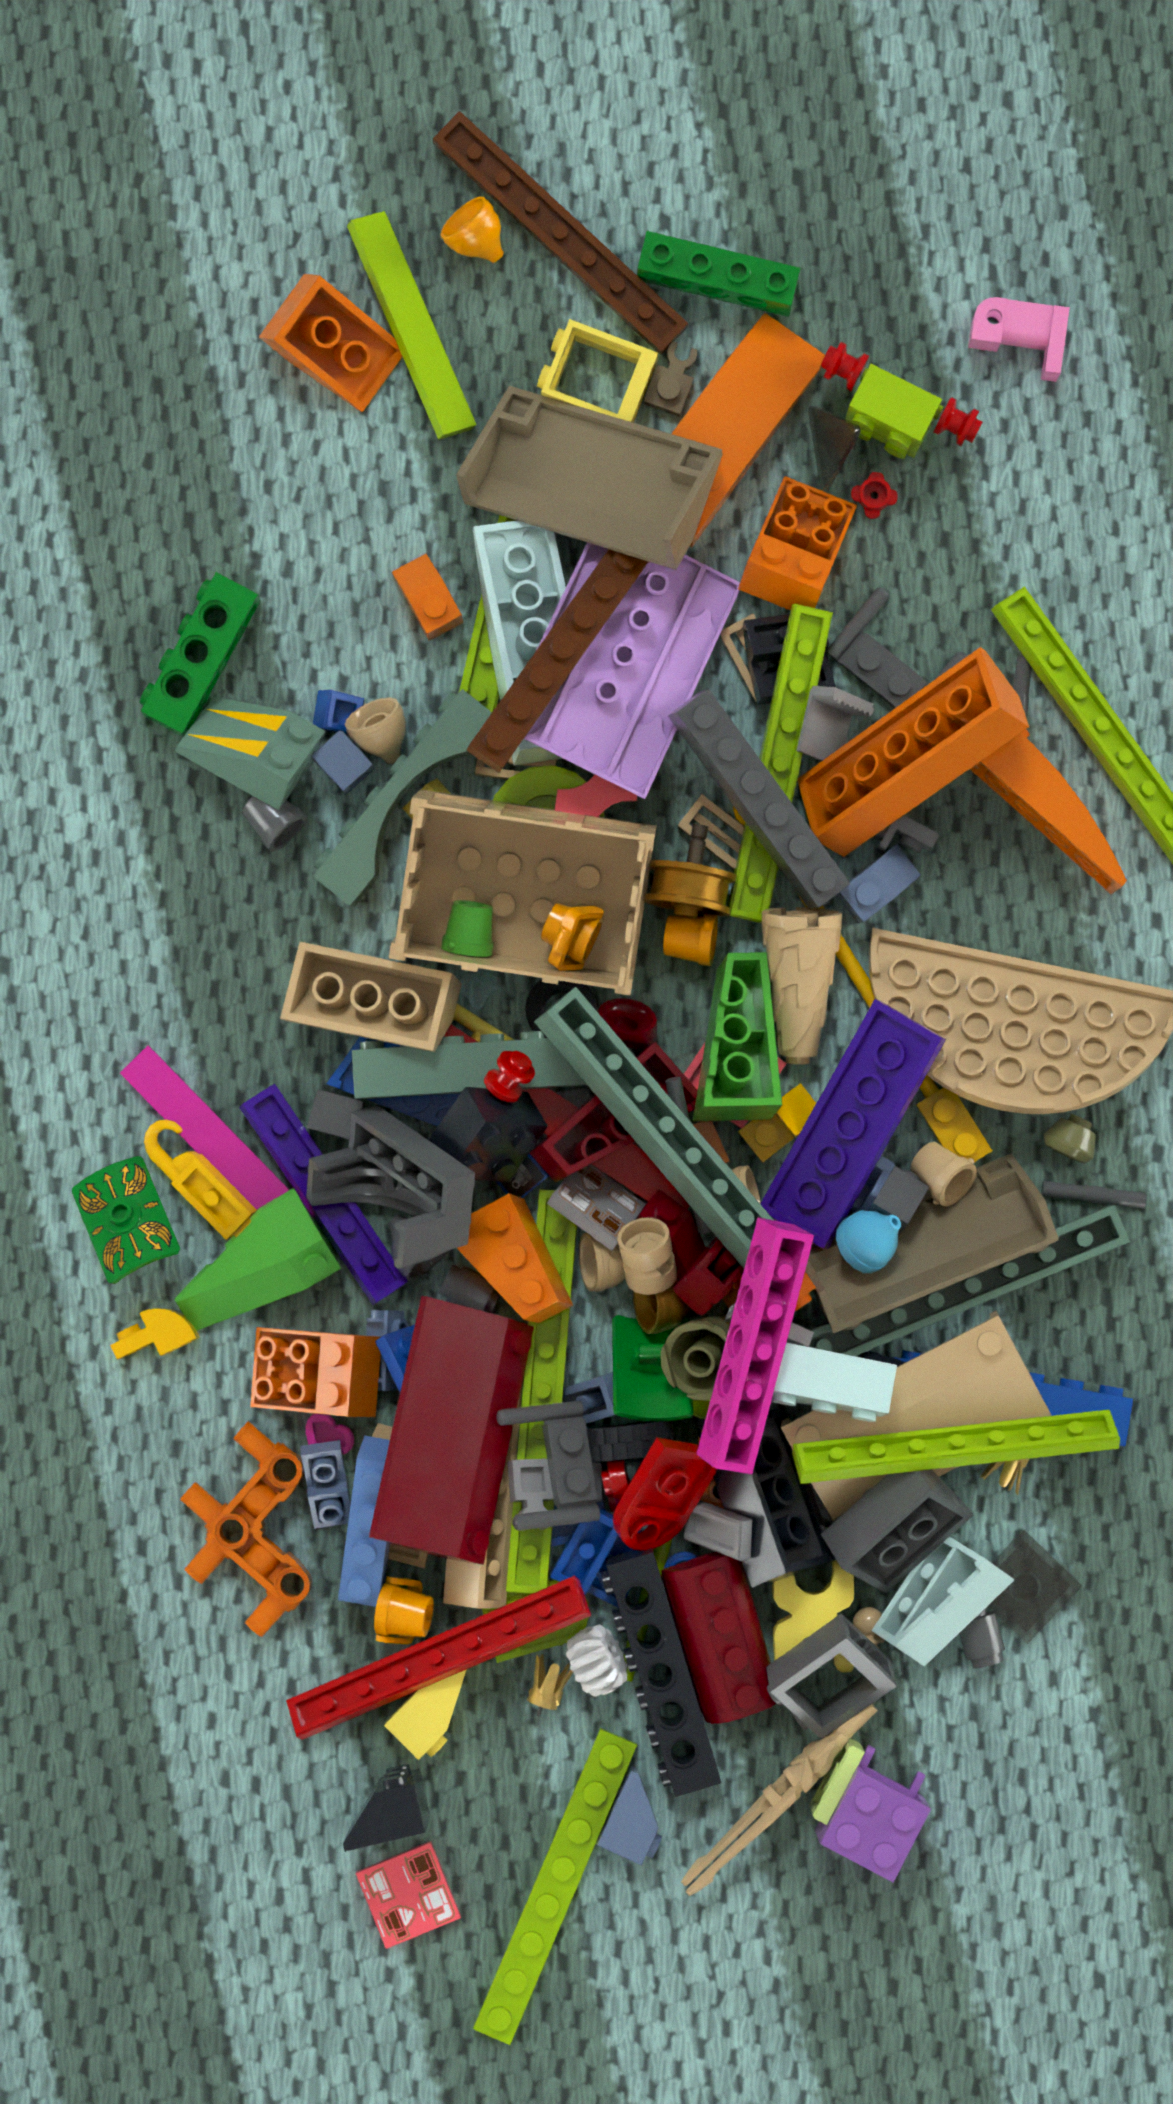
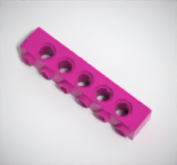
M757 1218L696 1454L716 1469L746 1474L753 1473L814 1238L813 1234L795 1224Z

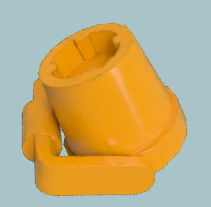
M556 903L549 913L541 933V940L552 946L548 958L549 964L559 971L582 969L601 930L604 910L596 906L569 907Z
M386 1576V1583L383 1584L375 1609L374 1630L377 1634L375 1641L409 1645L414 1640V1636H427L432 1622L434 1601L431 1596L422 1594L423 1586L420 1581ZM399 1585H406L408 1589L401 1588Z

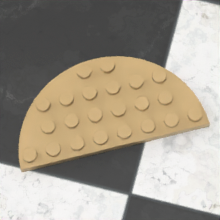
M872 928L870 934L868 959L874 998L886 1003L945 1038L946 1041L928 1071L927 1076L960 1097L986 1107L1021 1114H1051L1076 1110L1103 1101L1127 1087L1149 1068L1162 1051L1173 1031V990Z

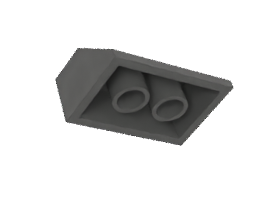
M932 1469L887 1474L873 1488L868 1489L851 1508L838 1516L833 1521V1524L821 1535L841 1569L887 1593L973 1516V1513Z

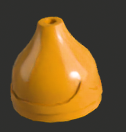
M479 196L465 203L454 212L441 230L440 235L445 244L463 256L483 258L495 263L504 254L500 241V220L492 204L485 197Z

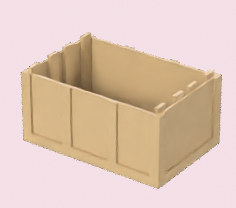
M421 789L412 797L409 814H413L397 932L391 942L389 959L405 961L407 957L461 965V970L478 972L479 968L539 977L545 983L558 984L559 981L611 988L615 989L614 993L631 995L645 905L643 899L647 891L650 872L649 864L652 859L657 825L567 813L546 808ZM454 901H476L493 906L492 941L494 946L492 956H465L441 949L442 937L446 933ZM556 903L569 907L596 906L604 910L601 930L590 955L580 970L559 971L548 962L552 946L541 940V933L549 913Z

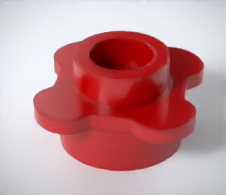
M872 472L861 486L856 485L852 488L851 498L862 505L867 518L876 519L885 507L896 504L898 493L890 488L887 481L884 480L882 473ZM876 492L878 498H871V493Z

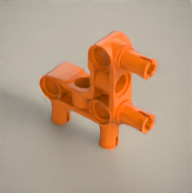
M248 1421L233 1439L260 1462L257 1465L260 1469L229 1504L225 1502L222 1505L196 1482L180 1499L207 1523L204 1526L207 1529V1536L205 1538L207 1543L184 1570L194 1580L202 1584L225 1558H231L266 1589L267 1596L245 1621V1624L253 1632L263 1637L285 1611L290 1613L291 1610L294 1611L309 1594L313 1581L310 1572L302 1562L290 1551L285 1553L265 1535L266 1530L263 1528L265 1525L264 1519L280 1501L285 1502L291 1496L303 1478L304 1469L301 1457L284 1443H273ZM286 1458L294 1462L297 1469L294 1479L286 1481L278 1477L275 1468L280 1459ZM227 1520H236L242 1525L243 1536L241 1540L230 1541L224 1536L223 1525ZM296 1573L301 1576L304 1582V1589L301 1593L290 1594L284 1589L283 1578L286 1574Z

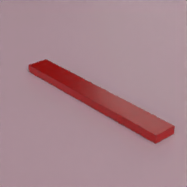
M452 1024L444 1037L464 1036V1043L478 1042ZM549 1088L522 1090L529 1093L548 1125L544 1131V1134L547 1136L578 1109V1107ZM633 1143L591 1164L647 1202L660 1189L684 1208L688 1209L690 1206L648 1155Z
M574 1575L286 1700L296 1737L304 1740L591 1616L579 1578Z

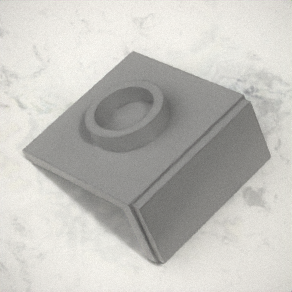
M813 686L810 689L796 751L823 761L845 745L852 715L871 716L874 711V704L836 687Z

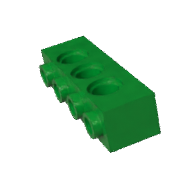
M646 231L637 267V276L646 283L789 317L801 268Z
M217 572L212 580L205 579L196 596V600L200 601L193 615L187 613L183 618L177 634L181 636L174 650L171 648L166 650L158 666V669L162 670L155 685L151 682L147 685L139 701L143 705L141 713L146 718L182 737L185 736L197 720L261 602L257 593ZM217 610L225 612L227 620L223 626L219 628L207 626L206 620L210 613ZM196 645H203L208 648L207 657L200 663H192L188 660L189 650ZM182 679L189 682V690L183 697L174 698L169 695V687L174 681Z

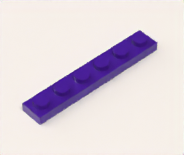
M275 1083L244 1102L239 1108L372 1305H375L405 1285L408 1280L394 1266L392 1256L355 1202L312 1206L306 1198L309 1158L323 1154Z

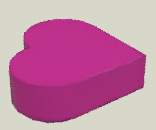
M315 1413L307 1420L306 1436L308 1445L340 1440L343 1455L352 1449L354 1445L352 1430L345 1425L336 1424L335 1419L331 1415Z

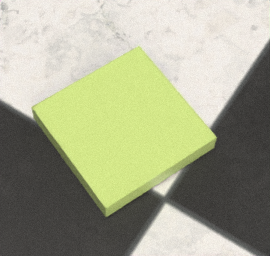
M852 1738L848 1740L841 1751L834 1757L831 1768L825 1774L809 1804L814 1819L825 1825L828 1824L865 1753L861 1744Z

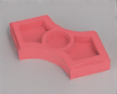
M594 775L581 786L571 789H557L554 811L599 817L604 810L614 804L636 802L637 795Z

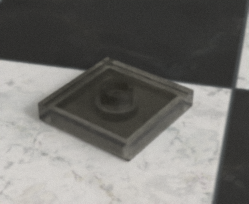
M1022 1529L991 1562L1012 1577L1014 1581L988 1607L1028 1644L1082 1585Z

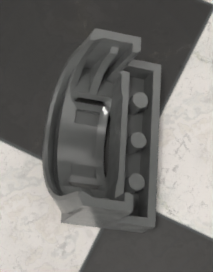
M376 1105L351 1113L349 1148L309 1158L306 1198L312 1206L360 1202L390 1207L414 1216L398 1221L395 1224V1229L400 1231L398 1257L394 1266L396 1268H403L431 1260L448 1250L468 1245L475 1172ZM394 1178L398 1180L397 1184L393 1183Z

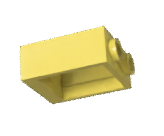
M569 319L566 329L559 328L555 335L551 351L556 352L552 365H544L539 376L537 387L542 389L541 395L634 423L657 365L658 352ZM575 341L637 364L618 414L556 391Z

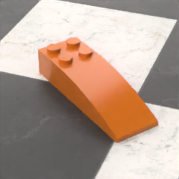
M767 313L761 316L672 432L673 435L722 449L723 453L694 539L690 544L691 548L821 370L820 365L825 354Z
M1024 730L970 768L975 775L1111 895L1127 882L1110 845L1086 806L1061 773L1027 739L1030 736L1027 730Z

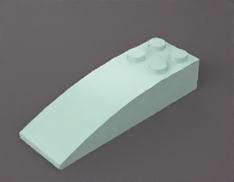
M521 521L473 527L483 606L500 701L534 655L566 588L554 532ZM523 739L512 755L514 766L562 759Z

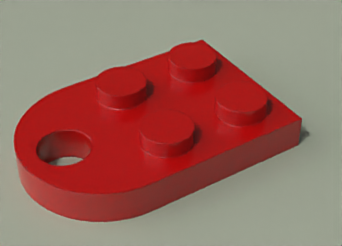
M658 1437L655 1439L617 1504L613 1515L614 1530L629 1548L648 1550L659 1547L671 1540L684 1527L718 1470L696 1455L699 1445ZM648 1525L644 1531L638 1533L642 1527Z

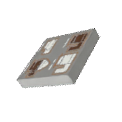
M591 1164L567 1176L547 1202L548 1205L611 1251L618 1243V1233L622 1227L635 1220L646 1205Z

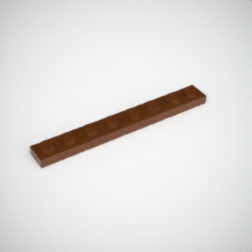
M459 111L435 135L433 144L660 355L688 328L687 321L463 113Z
M608 549L466 749L469 753L496 772H501L649 563L648 561Z

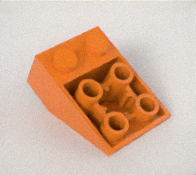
M784 476L747 561L738 590L790 611L792 604L816 608L857 505Z
M256 1327L250 1407L346 1417H376L381 1353L375 1341L380 1337Z

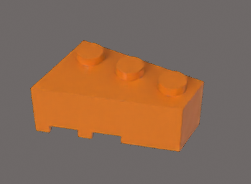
M508 1193L471 1213L468 1245L458 1247L457 1249L523 1320L541 1323L573 1306L524 1198Z

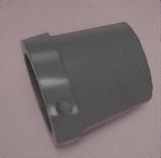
M252 796L242 809L243 816L260 836L261 842L271 852L283 848L302 830L308 818L298 806H293L287 800L277 810Z

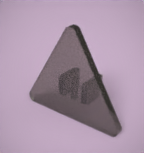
M810 406L808 408L820 490L828 491L850 451L855 450L856 440L861 430L859 425L817 406Z

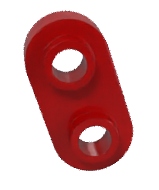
M624 1459L607 1462L608 1470L601 1471L605 1494L608 1496L611 1512L615 1511L617 1504L631 1482Z

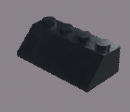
M783 1408L769 1410L752 1474L718 1469L713 1476L724 1509L752 1519L751 1558L742 1560L751 1587L775 1582L836 1560L821 1535L826 1528L810 1483L800 1484L792 1455V1448L781 1429L782 1420L786 1419Z

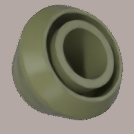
M1070 1114L1068 1120L1064 1118L1057 1120L1044 1133L1043 1137L1045 1145L1050 1149L1074 1161L1085 1164L1094 1158L1096 1134L1090 1131L1092 1123Z

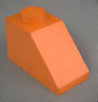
M427 554L392 571L428 641L463 623L461 612Z

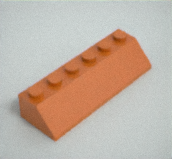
M979 647L797 779L811 830L822 845L845 857L1029 728L1019 695L983 648Z

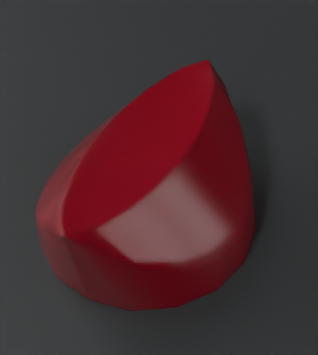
M625 998L608 1000L600 1005L599 1015L628 1048L645 1049L654 1042L658 1044L657 1019L650 1007L639 1001Z

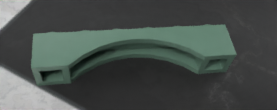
M463 689L458 695L451 692L438 708L442 715L433 726L427 723L418 732L413 740L417 745L408 757L402 754L388 771L392 776L383 789L380 786H376L363 803L367 809L357 820L355 817H352L339 832V836L343 839L333 851L327 848L315 862L314 867L318 870L313 877L350 907L354 908L379 878V855L383 834L391 814L402 797L419 779L438 766L460 757L472 755L466 749L492 712Z

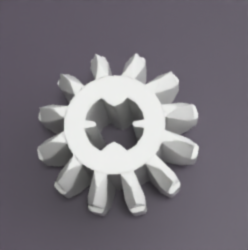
M600 1624L594 1627L589 1626L567 1640L568 1651L566 1656L571 1664L570 1669L575 1674V1681L581 1683L583 1691L590 1693L594 1697L606 1695L615 1691L616 1688L627 1681L626 1670L628 1665L624 1661V1652L621 1651L619 1641L613 1638L612 1632L608 1628L605 1629Z

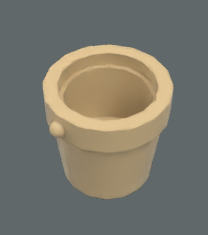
M930 1142L923 1146L913 1158L910 1171L916 1174L921 1182L929 1186L928 1191L932 1195L933 1203L935 1205L941 1204L945 1207L955 1204L968 1192L977 1173L972 1158L959 1157L936 1142Z

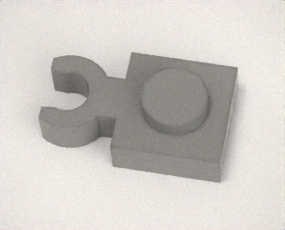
M521 1459L507 1462L510 1503L522 1502V1510L518 1514L548 1511L543 1506V1501L553 1500L548 1460ZM549 1527L539 1528V1530H545Z

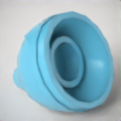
M864 1210L858 1211L844 1219L836 1230V1241L845 1261L862 1273L872 1274L885 1267L892 1259L898 1247V1231L901 1227L900 1219L895 1215H883L877 1211Z

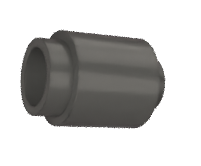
M455 1265L451 1266L439 1291V1294L447 1297V1302L492 1313L500 1297V1294L494 1290L492 1285L480 1273L464 1265L462 1269Z
M985 1608L959 1633L966 1660H971L974 1669L1004 1661L1002 1651L1005 1650L996 1614L994 1611L986 1612Z

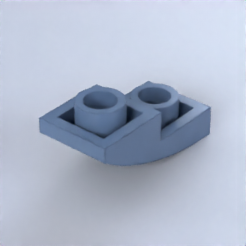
M340 1440L300 1446L314 1529L348 1524L351 1500Z

